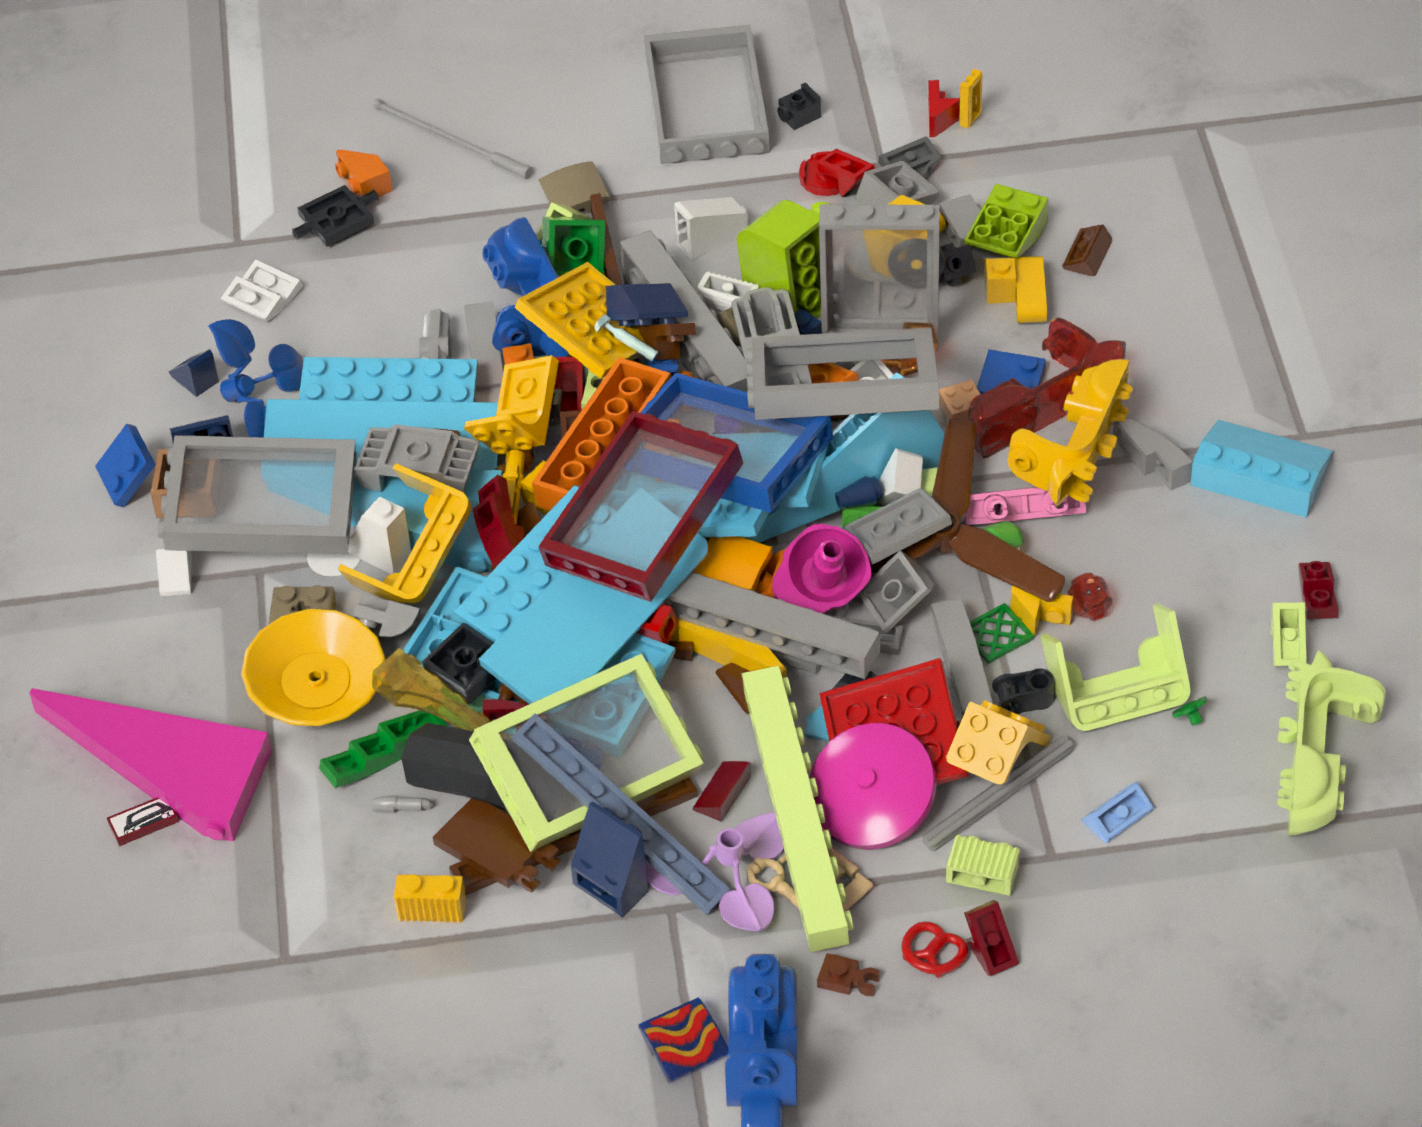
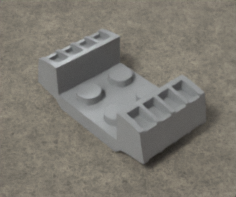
M397 424L390 428H369L354 472L361 487L382 491L387 476L399 477L393 470V466L396 463L465 494L478 457L480 441L458 436L453 431Z

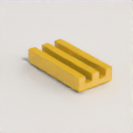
M973 69L971 76L968 75L966 77V82L963 81L960 84L959 125L967 129L982 113L983 74L982 71Z

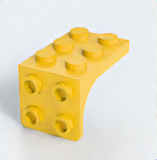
M551 355L506 364L503 371L496 416L465 422L464 430L496 454H507L511 450H530L532 447L545 445L559 360Z
M983 700L981 706L969 702L946 759L948 763L996 784L1003 785L1006 783L1018 755L1026 744L1034 742L1045 747L1050 743L1052 736L1044 733L1046 726Z

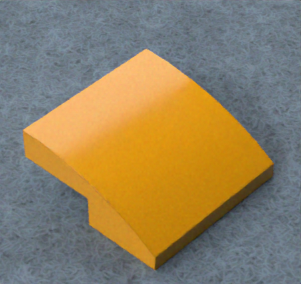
M740 536L711 537L707 543L708 553L695 568L694 572L746 590L755 591L759 586V576L772 557V547Z

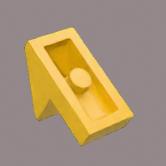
M1012 586L1010 609L1036 635L1039 620L1054 624L1070 625L1073 613V596L1059 594L1053 601L1046 602Z

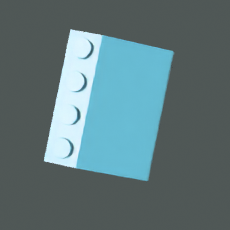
M1217 420L1203 438L1194 457L1190 486L1307 518L1333 455V450Z

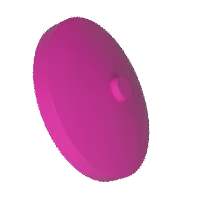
M884 723L859 725L836 736L820 752L809 778H815L818 797H814L815 804H822L825 823H821L822 828L828 830L830 836L836 841L852 848L864 850L885 848L910 836L929 814L937 788L934 764L924 746L906 730Z

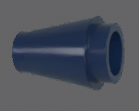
M864 476L835 493V500L840 510L874 505L877 503V500L882 499V490L875 476L869 478Z

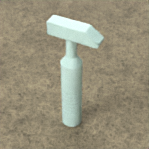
M603 315L597 320L594 326L596 332L606 328L614 334L617 340L652 362L658 355L657 350L643 343L624 329L615 328L610 325L609 321L611 318L607 315Z

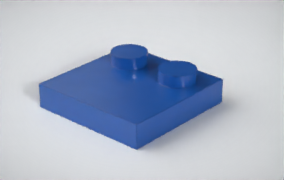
M988 349L977 389L984 400L1033 408L1044 373L1046 359Z
M126 423L95 467L114 505L124 508L156 464L137 427Z

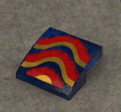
M699 997L638 1024L651 1055H655L668 1084L728 1056V1045Z

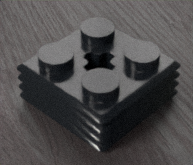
M462 623L422 661L425 675L462 702L470 705L497 679L484 669L479 661V658L492 646L493 642L468 624Z

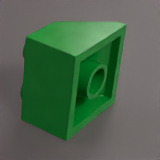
M543 217L542 246L545 247L544 251L558 277L586 262L590 263L604 275L605 220L576 217Z

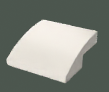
M255 260L243 278L235 277L221 299L268 322L293 300L303 287V284L299 279Z

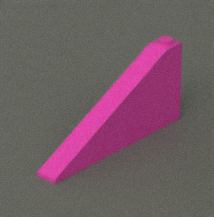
M31 689L30 696L37 714L151 798L158 797L176 811L181 820L203 836L213 840L223 839L234 842L272 753L268 732L41 689Z

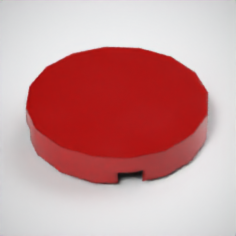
M830 151L814 153L810 155L811 158L806 162L805 159L801 162L799 179L806 191L821 196H831L840 193L837 179L818 171L817 161L830 153Z

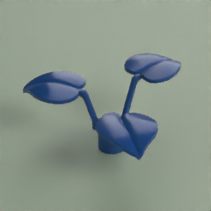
M231 319L211 323L208 327L214 335L217 349L222 359L230 367L237 368L234 373L228 375V379L221 382V395L228 402L236 400L238 403L247 402L244 410V420L249 437L264 438L266 406H264L262 399L250 398L248 396L251 395L256 383L276 377L277 385L282 391L292 392L299 389L304 362L302 356L290 345H276L270 350L268 356L269 365L273 372L252 379L248 375L240 374L252 361L249 354L255 349V340L249 328L245 324Z

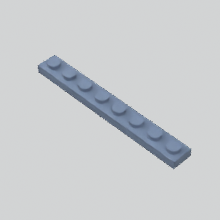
M536 713L513 735L512 740L587 808L593 801L602 808L607 807L612 810L625 823L638 827L643 834L645 860L703 913L707 915L721 900L722 896L730 890L726 884Z

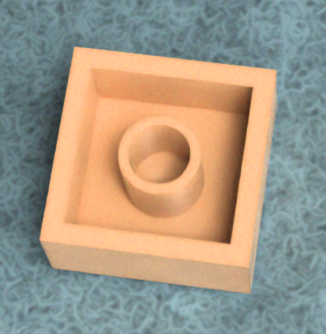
M973 380L939 389V405L948 420L951 418H964L974 421L986 417V403Z

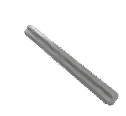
M1066 735L1059 736L1013 769L1005 784L999 785L994 783L923 835L925 846L930 850H936L1073 750L1071 739Z

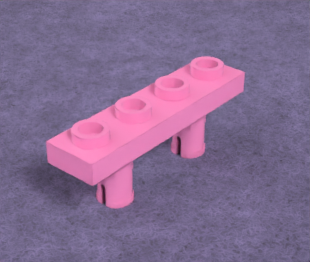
M1038 487L971 494L970 507L964 521L965 525H977L1000 521L1086 513V504L1068 496L1059 506H1056L1051 500L1049 492Z

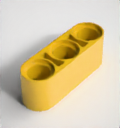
M1043 256L1014 258L1017 323H1046L1047 301Z

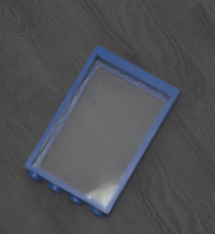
M675 373L640 412L642 414H651L664 421L677 422L683 427L696 431L702 430L709 435L721 439H730L737 443L744 464L721 498L770 513L773 512L813 464L818 455L833 440L830 416L755 420V409H748V392ZM643 442L625 470L699 492L716 465Z

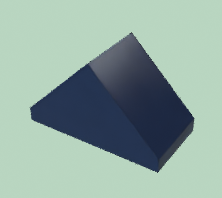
M210 349L189 357L168 371L172 378L196 397L219 382L214 356Z

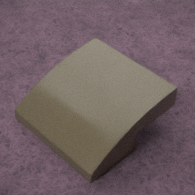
M593 161L570 165L539 179L550 204L554 202L567 205L577 211L584 207L589 214L591 212L590 197L592 194L600 193L603 205L612 200Z

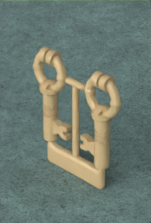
M832 847V849L828 850L829 857L835 856L837 860L839 876H835L836 883L839 881V877L845 874L851 879L855 878L844 888L846 903H842L843 910L847 911L873 888V883L859 873V867ZM785 854L779 859V862L769 858L761 859L757 857L746 866L747 878L750 884L757 883L768 891L778 892L799 908L794 888L785 882V871L781 864L787 861ZM766 866L772 867L777 872V875L769 883L760 882L755 877Z

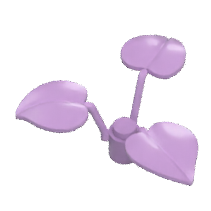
M775 812L750 818L737 825L734 829L726 828L721 830L717 835L716 846H710L709 853L701 862L707 866L711 859L716 856L722 865L733 867L736 890L726 892L719 904L722 918L733 927L743 930L760 931L766 929L773 919L774 902L769 891L757 883H752L742 888L739 861L747 854L752 860H755L757 857L774 860L781 855L784 848ZM645 860L647 882L654 889L668 895L682 894Z

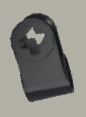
M1043 668L1014 674H1003L992 682L993 691L998 695L999 699L997 706L1015 714L1044 710L1049 708L1054 702V677L1050 671Z

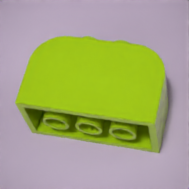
M781 200L737 235L742 282H752L753 285L758 284L759 288L769 287L773 291L785 289L789 292L794 313L803 308L818 319L821 316L820 215L793 201Z

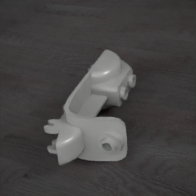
M764 287L747 291L745 297L732 301L734 320L746 367V349H752V338L800 335L787 290L773 291L772 288ZM807 364L765 366L766 386L812 384ZM759 427L760 434L780 433L777 431Z

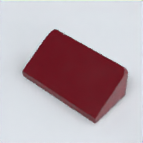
M723 761L693 806V811L722 822L751 777V763L747 761Z

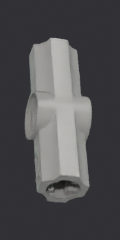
M441 309L430 310L427 315H424L423 337H420L419 341L420 358L451 359L449 314L442 312Z

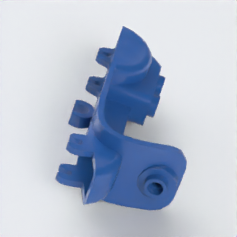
M526 217L518 218L509 225L496 230L488 239L487 245L483 247L482 252L483 259L487 262L493 279L497 281L501 289H508L521 296H525L558 278L544 251L545 247L541 246L542 241L538 240ZM509 305L503 308L501 312H498L492 335V344L496 350L503 352L502 348L531 343L533 356L552 355L553 357H564L570 355L533 322L526 319L522 313L514 308L515 305Z
M751 954L746 958L745 966L733 967L729 973L728 1056L725 1062L727 1107H741V1127H783V1106H797V974L792 966H780L779 958L774 954Z

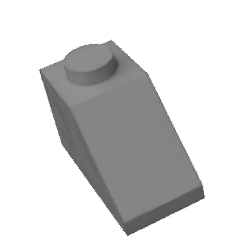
M971 194L939 203V212L943 215L946 222L944 233L950 243H954L955 248L968 245L964 243V240L982 209L980 204H976Z

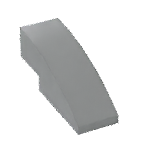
M493 301L464 305L472 359H477L479 365L476 390L501 387L503 377L501 353L492 344V335L496 325Z
M1128 418L1121 422L1114 421L1113 435L1117 437V444L1144 476L1155 471L1170 490L1191 482L1193 461L1169 439L1153 429Z

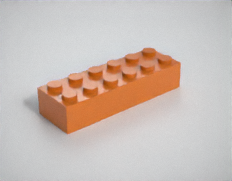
M618 357L533 480L532 487L537 506L551 510L574 485L580 487L631 412L636 411L640 413L646 404L662 389V386L670 380L671 373ZM626 470L622 472V474L620 475L614 486L611 488L605 499L602 501V503H604V501L609 496V494L611 493V491L613 490V488L615 487V485L617 484V482Z

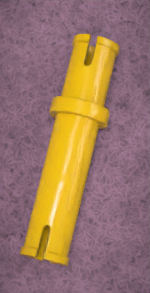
M511 450L509 453L507 452L506 469L502 477L507 480L514 523L517 525L521 492L520 482L525 478L523 476V468L526 455L522 451Z

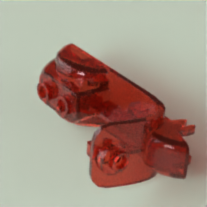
M1062 318L1053 319L1049 325L1048 337L1042 341V350L1048 349L1053 360L1069 369L1033 389L1024 387L1017 379L1012 378L974 397L968 409L967 419L976 424L975 451L980 452L983 459L989 458L1010 447L1011 437L1016 430L1023 428L1035 433L1067 416L1068 412L1063 410L1068 393L1073 394L1072 387L1076 375L1082 376L1085 369L1099 366L1110 360L1125 359L1126 342L1110 340L1097 343L1089 333Z

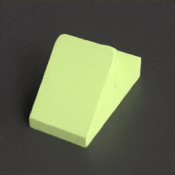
M1305 602L1272 603L1270 636H1273V666H1289V663L1292 661L1306 663Z

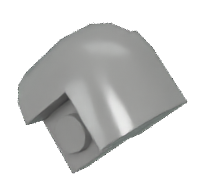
M362 593L359 604H355L352 616L359 619L375 635L394 638L406 634L415 626L421 609Z

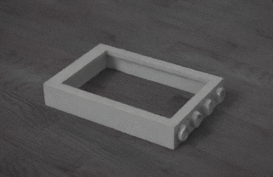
M931 328L752 338V349H746L748 409H755V420L939 409V382ZM916 358L919 378L766 386L765 366Z

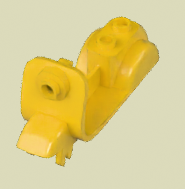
M1110 360L1099 366L1085 369L1082 376L1076 375L1072 387L1073 394L1068 393L1063 408L1064 411L1068 412L1066 421L1077 424L1067 446L1049 441L1023 428L1013 433L1008 453V466L1020 479L1048 491L1051 500L1056 506H1059L1068 496L1080 502H1089V495L1092 494L1093 489L1085 483L1086 481L1093 480V473H1096L1097 470L1095 462L1098 456L1101 455L1106 458H1111L1113 447H1116L1117 437L1108 433L1113 422L1125 421L1126 415H1128V408L1121 405L1122 400L1130 398V393H1132L1133 389L1131 385L1127 384L1130 360Z

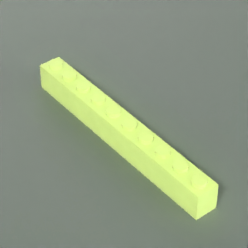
M779 666L742 673L744 694L810 952L848 945V931L854 930L850 910H843L842 903H846L843 884H836L835 876H839L838 864L835 856L829 857L828 850L832 849L829 831H822L821 823H825L822 804H815L814 797H818L815 778H808L807 772L811 771V764L808 752L802 753L800 746L805 745L801 727L795 728L794 721L798 720L795 702H788L787 696H791L788 677L782 678Z

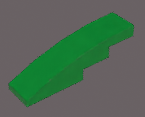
M432 707L378 723L376 733L349 741L347 751L321 759L319 769L335 789L363 779L401 760L409 734L424 724L448 725Z

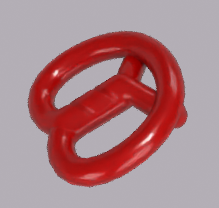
M927 921L918 922L910 927L905 933L901 944L903 960L907 961L917 970L935 975L937 978L957 969L968 955V946L963 938L953 933H946L939 925ZM926 931L935 935L925 949L912 951V942L919 933ZM947 943L957 946L958 953L952 960L943 964L938 963L936 956Z

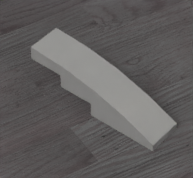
M962 598L932 603L931 610L944 663H947L952 688L956 691L961 715L965 714L969 702L981 706L983 700L993 704L977 643Z

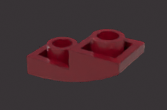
M1312 561L1310 563H1299V579L1302 600L1305 602L1306 619L1338 618V605L1334 593V577L1330 562Z

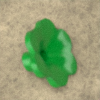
M1206 696L1172 712L1173 718L1187 716L1192 726L1202 722L1203 718L1199 709L1207 703Z

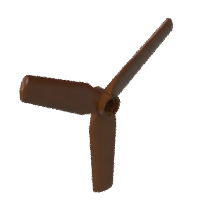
M964 418L949 419L946 424L932 498L950 515L952 524L901 551L914 560L934 549L943 553L953 552L963 563L1046 602L1053 601L1064 587L1065 577L986 530L962 524L970 507L977 425L973 421ZM896 553L884 558L883 560L873 565L870 563L871 577H873Z

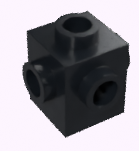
M954 243L940 246L945 256V268L939 277V282L947 281L948 286L964 282L963 276L977 272L970 244L956 248Z

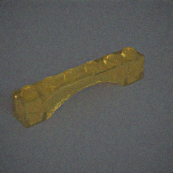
M400 648L373 670L372 688L396 707L413 708L428 712L444 719L455 728L474 731L476 728L489 723L488 718L483 713L475 712L467 705L465 699L460 694L450 691L436 674H430L421 666L416 657L411 654L407 655ZM500 733L502 739L513 742L507 733Z

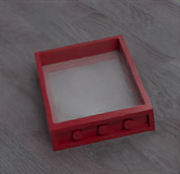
M632 411L539 544L538 548L545 566L652 602L744 464L738 444L730 439H721L709 435L702 430L696 431L683 427L677 422H668L658 419L651 414Z

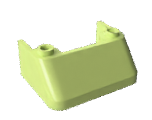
M1159 603L1153 605L1159 635L1149 637L1140 644L1138 649L1139 666L1084 681L1082 680L1079 667L1070 661H1065L1061 641L1048 634L1040 635L1047 670L1054 677V691L1071 725L1079 730L1089 731L1177 707L1188 700L1191 688L1174 610Z

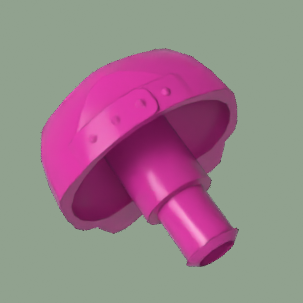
M813 524L800 533L783 553V562L774 575L772 583L775 598L803 608L812 609L822 614L830 610H838L854 599L869 582L871 566L868 554L858 538L848 531L837 526Z

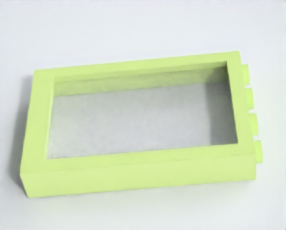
M642 654L480 726L474 730L469 739L530 852L581 829L588 809L512 740L513 735L535 713L635 803L695 775L704 764L699 747L693 744L687 735L685 722L680 716L675 714L671 706L669 694L665 689H661L656 680L653 666L645 661Z

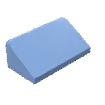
M1136 781L1123 788L1081 818V820L1103 842L1107 843L1155 807Z

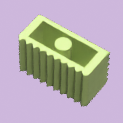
M957 835L955 836L946 866V882L1011 896L1019 869L1020 849L1004 842L994 844L985 840L981 841L975 836L961 837Z

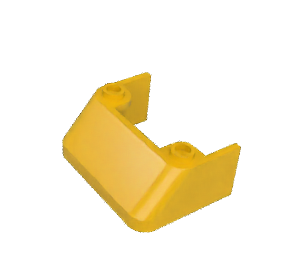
M395 463L393 470L406 486L429 495L424 505V513L428 518L427 524L401 572L388 575L383 582L340 564L338 570L351 585L377 597L398 603H416L426 596L470 514L471 503L463 492Z

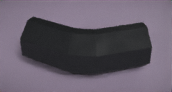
M426 723L409 734L401 757L406 783L414 787L465 796L507 810L469 741L474 731ZM502 739L548 822L552 821L561 802L565 787L520 746L509 740Z

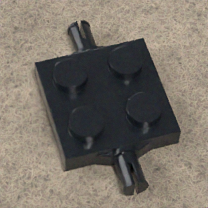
M343 185L297 207L298 215L305 223L292 229L293 236L298 240L309 233H313L327 247L374 224L373 215L366 206L378 201L379 196L374 189L362 196H358L352 193L346 185Z

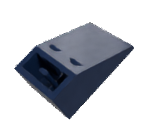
M592 801L588 806L571 863L573 885L621 917H624L648 893L643 834L635 825L627 824L619 819L609 808H602Z

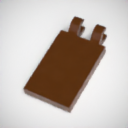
M472 798L432 837L436 847L507 888L516 882L525 890L533 892L541 882L535 879L539 871L531 865L537 861L548 870L554 871L561 864V860L555 857L560 852L556 846L549 843L530 852L510 815L489 803Z

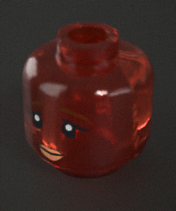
M1085 573L1072 580L1071 586L1068 589V595L1073 596V609L1080 618H1090L1091 621L1102 619L1107 615V610L1113 603V597L1105 579L1093 573Z

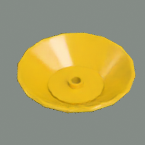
M306 609L281 616L258 632L245 651L241 675L249 698L266 715L290 725L322 726L347 719L371 701L383 682L386 658L378 637L359 619L337 610Z

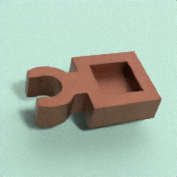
M826 953L817 978V987L850 995L853 987L857 988L865 996H874L875 985L868 984L866 981L873 980L879 982L880 971L871 967L860 970L858 960Z

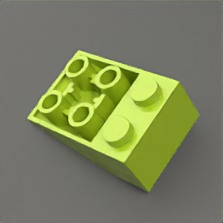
M996 183L968 232L964 243L1018 258L1039 239L1048 222V198Z

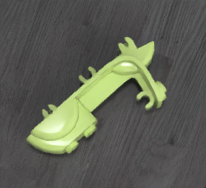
M1318 650L1312 665L1300 661L1289 663V669L1294 671L1288 672V678L1294 681L1287 682L1286 688L1289 691L1286 692L1285 696L1297 702V722L1289 717H1281L1279 719V728L1288 729L1289 731H1279L1278 741L1281 743L1294 741L1292 768L1281 771L1280 777L1286 779H1280L1279 785L1283 788L1278 790L1277 795L1282 797L1277 799V804L1289 810L1288 836L1317 830L1335 819L1336 810L1343 811L1344 791H1339L1338 787L1339 784L1344 785L1346 765H1340L1339 754L1325 753L1327 712L1348 716L1362 722L1374 723L1380 719L1385 702L1386 691L1379 681L1353 671L1333 668L1328 657L1320 650Z

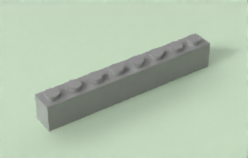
M691 572L663 602L664 605L673 608L677 619L863 679L867 677L880 654L879 631L844 621L838 617H831L809 608L793 605L781 599L771 598L753 590L730 585L724 581L708 578L696 572Z

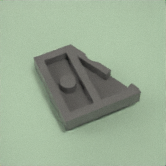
M925 136L879 155L878 163L883 167L904 161L926 179L939 164L941 155L929 138Z

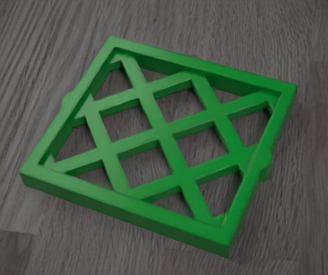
M1005 603L970 621L972 631L979 633L976 640L979 654L988 664L1034 640L1035 635ZM1003 613H1007L1013 621L1002 620ZM998 614V619L991 618ZM985 622L995 623V630L984 629ZM981 623L980 628H974V626ZM1000 625L1012 626L1010 633L999 631ZM1020 627L1026 635L1016 634L1015 628ZM983 634L994 635L993 642L981 641ZM998 636L1008 637V644L997 643ZM1013 638L1020 639L1012 644ZM980 646L991 647L990 654H986ZM995 648H1001V650H999L998 652L994 653V652H995Z

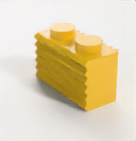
M397 874L394 901L398 920L400 922L403 920L406 922L418 920L420 923L423 920L425 922L431 920L433 923L436 921L439 923L442 921L455 923L457 921L459 924L463 922L466 904L463 876Z

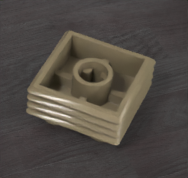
M320 585L312 587H274L268 625L281 616L306 609L335 610L336 596L334 587Z

